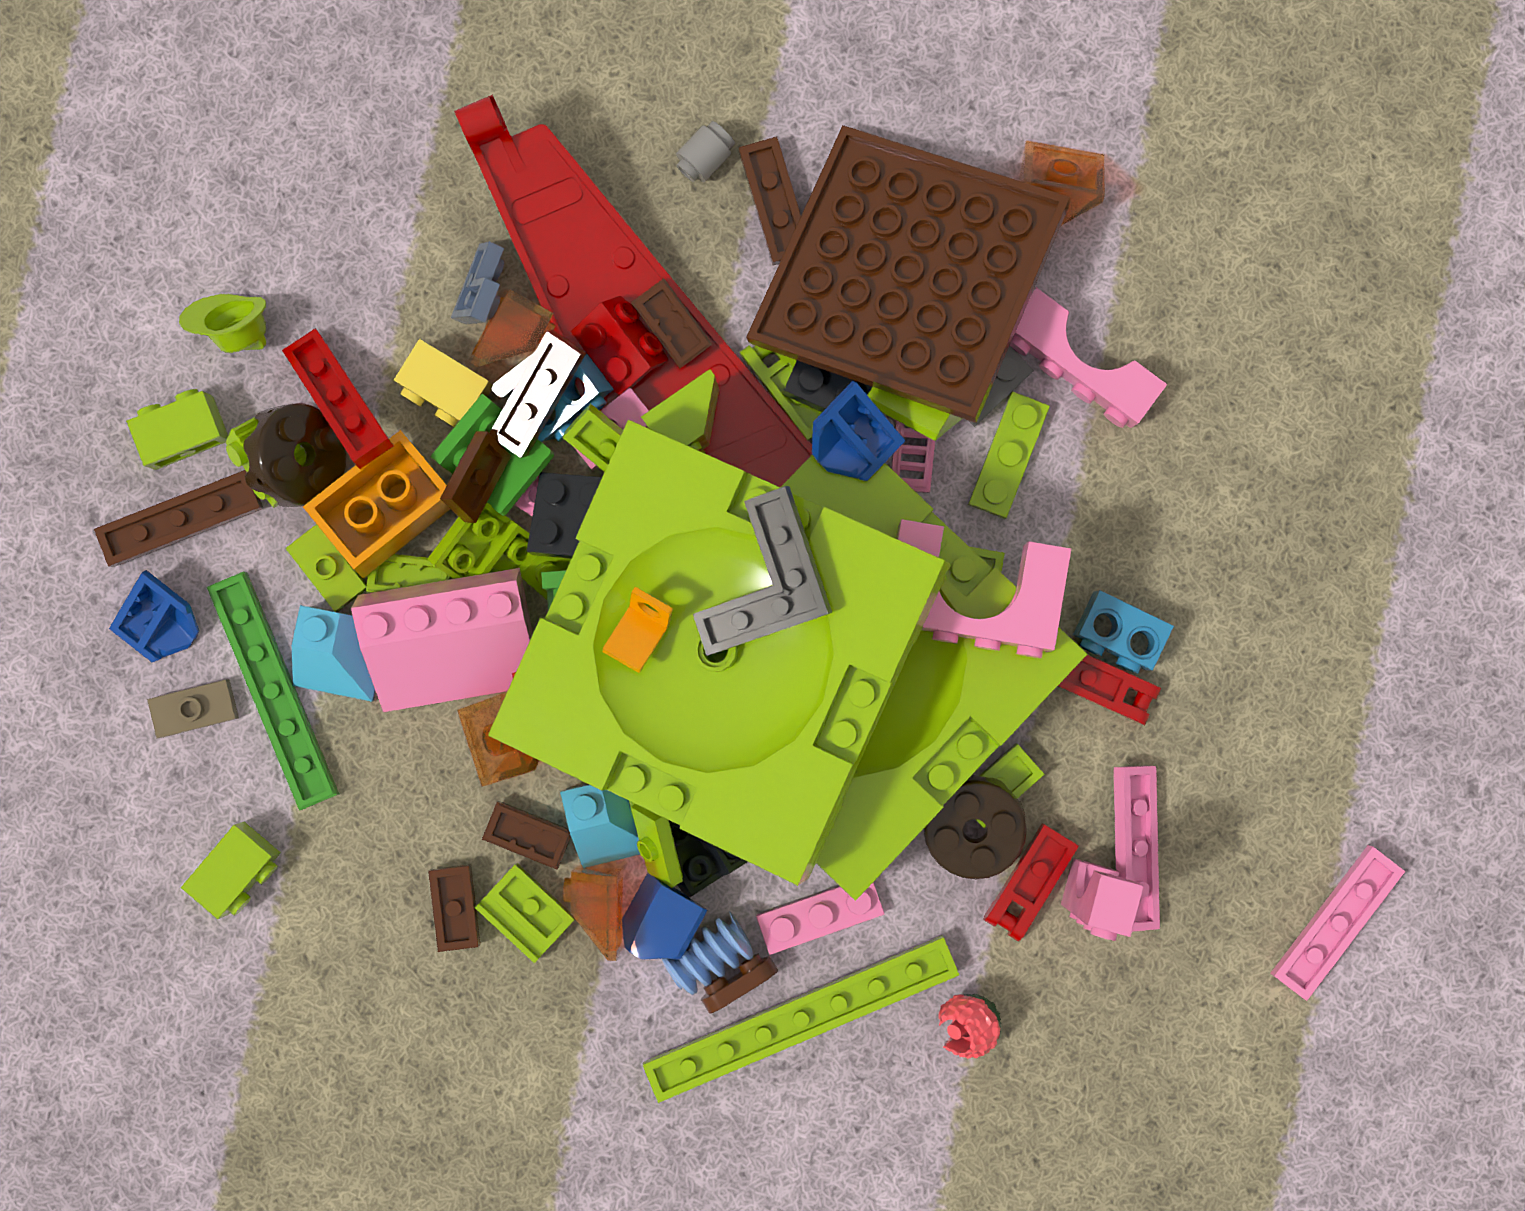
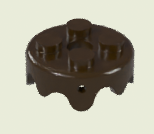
M295 403L269 408L255 416L258 425L253 433L245 439L243 444L244 451L249 460V471L245 475V481L251 489L270 495L278 502L277 505L301 507L344 475L346 469V450L320 409L307 404ZM298 444L303 446L306 451L307 457L303 466L296 461L294 451Z
M972 774L923 830L927 848L931 856L942 868L961 878L977 880L1000 874L1016 861L1025 844L1027 827L1021 801L1014 796L1002 781ZM972 819L981 820L986 825L987 831L980 838H970L963 831L966 822Z

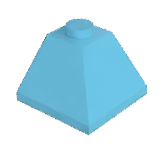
M300 605L291 645L293 686L373 702L375 688L360 650L353 616Z
M589 784L567 788L560 792L569 832L583 868L640 855L637 847L639 838L629 800L608 790L601 791Z

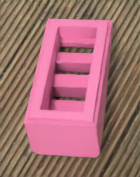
M895 420L894 428L902 437L926 439L925 446L902 444L892 455L891 469L898 476L900 475V470L923 472L922 479H902L915 492L930 493L935 441L912 428H904L903 423ZM901 455L924 456V463L901 461Z

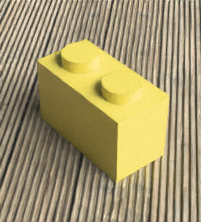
M421 339L417 341L394 378V381L403 387L400 395L420 407L426 401L438 408L434 415L452 427L456 426L481 394L488 397L492 391L491 387H493L487 379Z

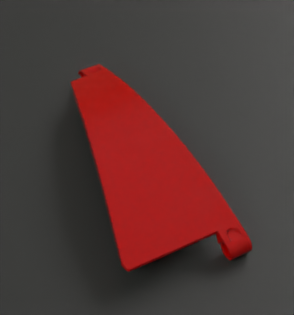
M493 94L455 110L457 120L481 169L551 330L567 338L568 341L584 351V348L571 333V330L603 301L617 296H622L631 303L664 278L711 341L712 345L680 369L663 347V351L668 356V361L651 370L631 389L648 411H650L710 369L715 375L719 394L710 442L703 449L704 452L711 457L781 487L812 455V444L809 440H806L793 421L671 278L545 124H539L511 136ZM638 313V318L640 319V321L643 323L646 329L654 335V333L651 331V329L648 327V325L645 323V321ZM577 377L575 385L580 396L583 397L585 386L583 381ZM612 390L604 397L607 403L603 408L619 396L615 390Z

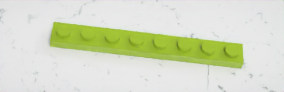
M943 935L646 1060L642 1066L657 1102L660 1103L957 977L959 972Z

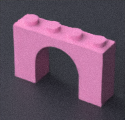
M902 519L898 526L896 539L939 558L944 526ZM1027 542L1023 545L1016 591L1012 601L1004 611L997 616L986 619L968 618L951 609L943 600L940 592H938L922 630L933 632L932 639L957 644L958 637L975 639L974 647L1000 651V645L1005 644L1016 646V654L1042 658L1043 651L1051 652L1055 650L1071 549Z

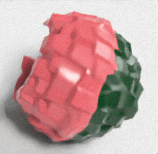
M974 993L972 995H954L953 998H950L945 1004L941 1005L939 1026L947 1020H952V1023L947 1028L950 1038L943 1048L967 1059L972 1057L977 1059L989 1053L990 1049L995 1048L1001 1033V1018L994 1002Z

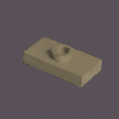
M230 679L147 699L156 739L239 719Z

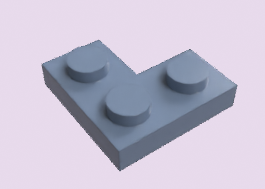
M490 241L479 244L451 319L463 324L485 323L487 318L491 319L494 316L500 303V296L496 295L500 284L496 283L504 267V260L500 259L504 250L503 247Z

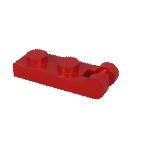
M1086 655L1057 686L1144 726L1150 715L1147 713L1152 699L1157 700L1161 691L1160 687L1089 655ZM1128 688L1138 692L1132 706L1123 702Z
M1042 823L998 896L988 908L983 920L993 927L998 924L1008 930L1007 935L1019 942L1026 934L1079 845ZM1012 901L1024 907L1017 917L1006 911Z

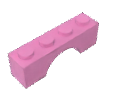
M1036 287L1029 299L1010 346L1021 355L1026 356L1029 352L1041 361L1039 364L1040 369L1056 380L1062 377L1072 384L1073 388L1071 391L1082 401L1088 404L1095 401L1106 409L1104 416L1116 426L1123 428L1127 425L1132 428L1137 425L1168 384L1135 360L1113 370L1096 369L1082 362L1074 354L1067 340L1066 324L1069 311Z
M1073 858L1061 905L1070 911L1069 917L1076 919V923L1082 924L1084 929L1090 930V934L1104 939L1116 941L1117 934L1131 937L1144 886L1136 881L1118 877L1119 872L1112 868Z

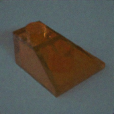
M1026 141L1018 181L1070 197V206L1061 224L1062 226L1103 203L1105 197L1104 154Z
M510 289L504 290L496 313L489 319L467 361L479 367L535 350L545 333L554 330L555 324L550 322L554 313Z
M507 692L457 710L482 787L534 771L539 760L488 736Z
M574 868L571 871V878H564V902H571V914L608 961H617L622 951L623 868Z

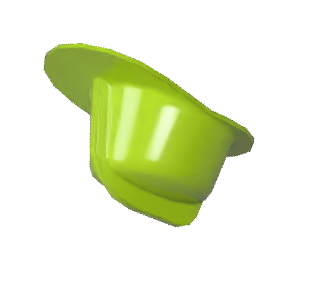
M232 294L204 297L193 302L183 310L179 316V325L183 330L190 333L208 336L225 353L263 349L266 346L264 336L266 333V322L262 312L265 310L267 302L262 297H245Z

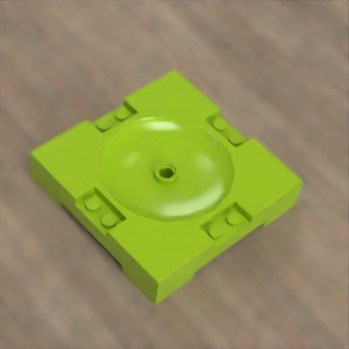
M628 420L575 538L580 540L546 617L540 618L488 736L601 791L608 790L680 825V829L798 886L809 879L844 802L845 793L913 643H916L951 564L792 493L832 613L729 648L726 658L721 662H717L712 655H706L693 614L773 586L744 501L780 487ZM634 587L673 608L670 626L640 673L603 653L605 643L629 608L631 592ZM645 604V605L648 606L650 609H652V610L658 612L657 610H655V609H654L653 607H651L650 605Z
M811 455L781 486H790L792 493L893 538H897L898 526L902 519L944 526L939 558L947 561L951 566L939 592L946 604L960 615L973 619L991 618L1004 611L1014 597L1016 586L996 567L992 569L932 512L934 509L886 463L868 481H863L827 472ZM1058 627L1055 650L1051 652L1043 651L1042 658L1016 654V646L1005 644L1000 645V651L974 647L975 639L958 637L957 644L932 639L933 632L921 630L916 643H913L845 793L844 802L816 862L851 898L856 901L941 811L943 805L999 746L1003 745L1087 655L1063 630ZM728 649L712 654L713 658L717 662L723 661L728 654Z

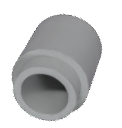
M711 121L707 127L702 125L679 149L676 156L680 161L676 166L690 181L694 182L698 178L705 182L731 155L730 149L735 145V142L719 124Z

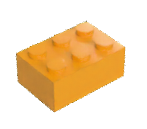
M401 430L389 438L394 447L361 469L355 465L303 506L345 560L362 578H365L450 510L440 499L447 485Z

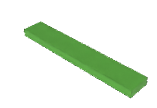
M243 571L208 586L207 590L299 811L339 795L248 573Z

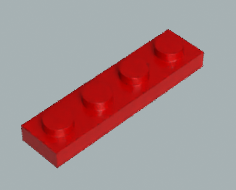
M316 328L282 350L350 458L359 469L394 447Z

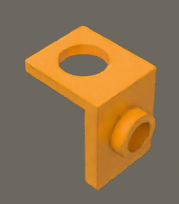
M634 587L631 592L629 608L605 643L603 653L640 673L670 626L673 608ZM645 604L650 605L651 607H653V608H654L655 610H657L658 612H656V611L650 609V608H649L648 606H646Z

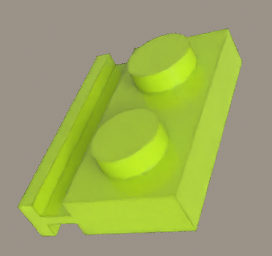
M518 863L503 876L475 907L478 912L533 963L543 955L576 919L568 909Z

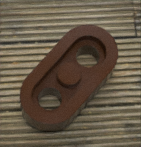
M759 953L753 955L752 959H746L739 964L738 968L741 972L727 980L725 976L717 977L712 980L709 986H704L703 989L706 994L701 998V1001L708 1013L712 1014L724 1008L778 972V968L771 957L761 958Z

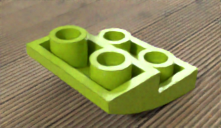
M487 502L476 523H467L458 517L427 560L453 579L516 569L530 555L527 552L530 533L506 515L502 516Z

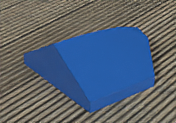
M854 381L813 421L812 455L827 472L863 481H868L905 442L900 433Z
M147 570L140 574L109 627L113 633L150 662L158 661L163 657L188 649L200 631L190 604Z
M647 872L622 918L624 948L642 960L681 959L708 910L675 887H669Z

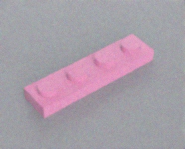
M1156 766L1114 767L1116 871L1119 872L1118 877L1136 881L1144 886L1132 932L1160 929Z
M1367 845L1270 974L1307 1001L1406 871L1375 847Z

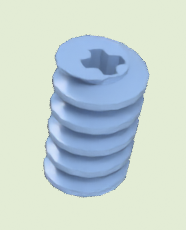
M731 912L730 925L720 918L715 919L717 933L714 934L705 926L701 928L704 941L699 942L693 937L689 944L690 949L685 951L681 959H662L667 971L680 989L683 988L691 995H694L698 991L696 979L705 986L711 984L710 970L718 977L725 976L724 962L734 969L739 967L738 953L747 960L753 958L750 941Z

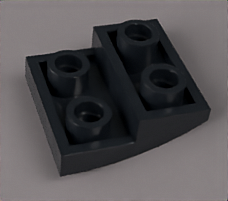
M669 820L683 876V881L677 885L681 892L688 897H692L713 882L732 873L748 862L680 829V825Z

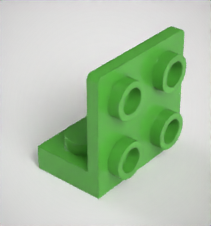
M481 394L430 457L453 474L475 432L487 431L490 433L502 409L484 394ZM538 439L528 456L523 458L518 457L501 445L511 455V458L487 502L502 516L509 512L554 457V452Z

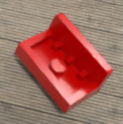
M622 296L601 302L571 330V333L619 396L627 389L633 388L651 370L668 361V356L663 351L659 339L646 329L638 318L635 307Z

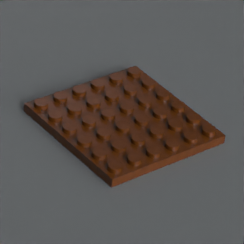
M842 125L746 338L752 345L977 423L1070 206V197Z

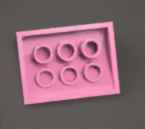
M520 568L358 595L351 607L360 650L383 712L508 691L513 680L511 673L517 671L533 635Z

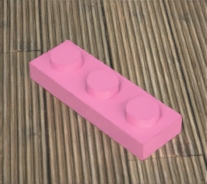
M873 882L856 901L840 886H836L757 914L756 917L769 955L885 914Z

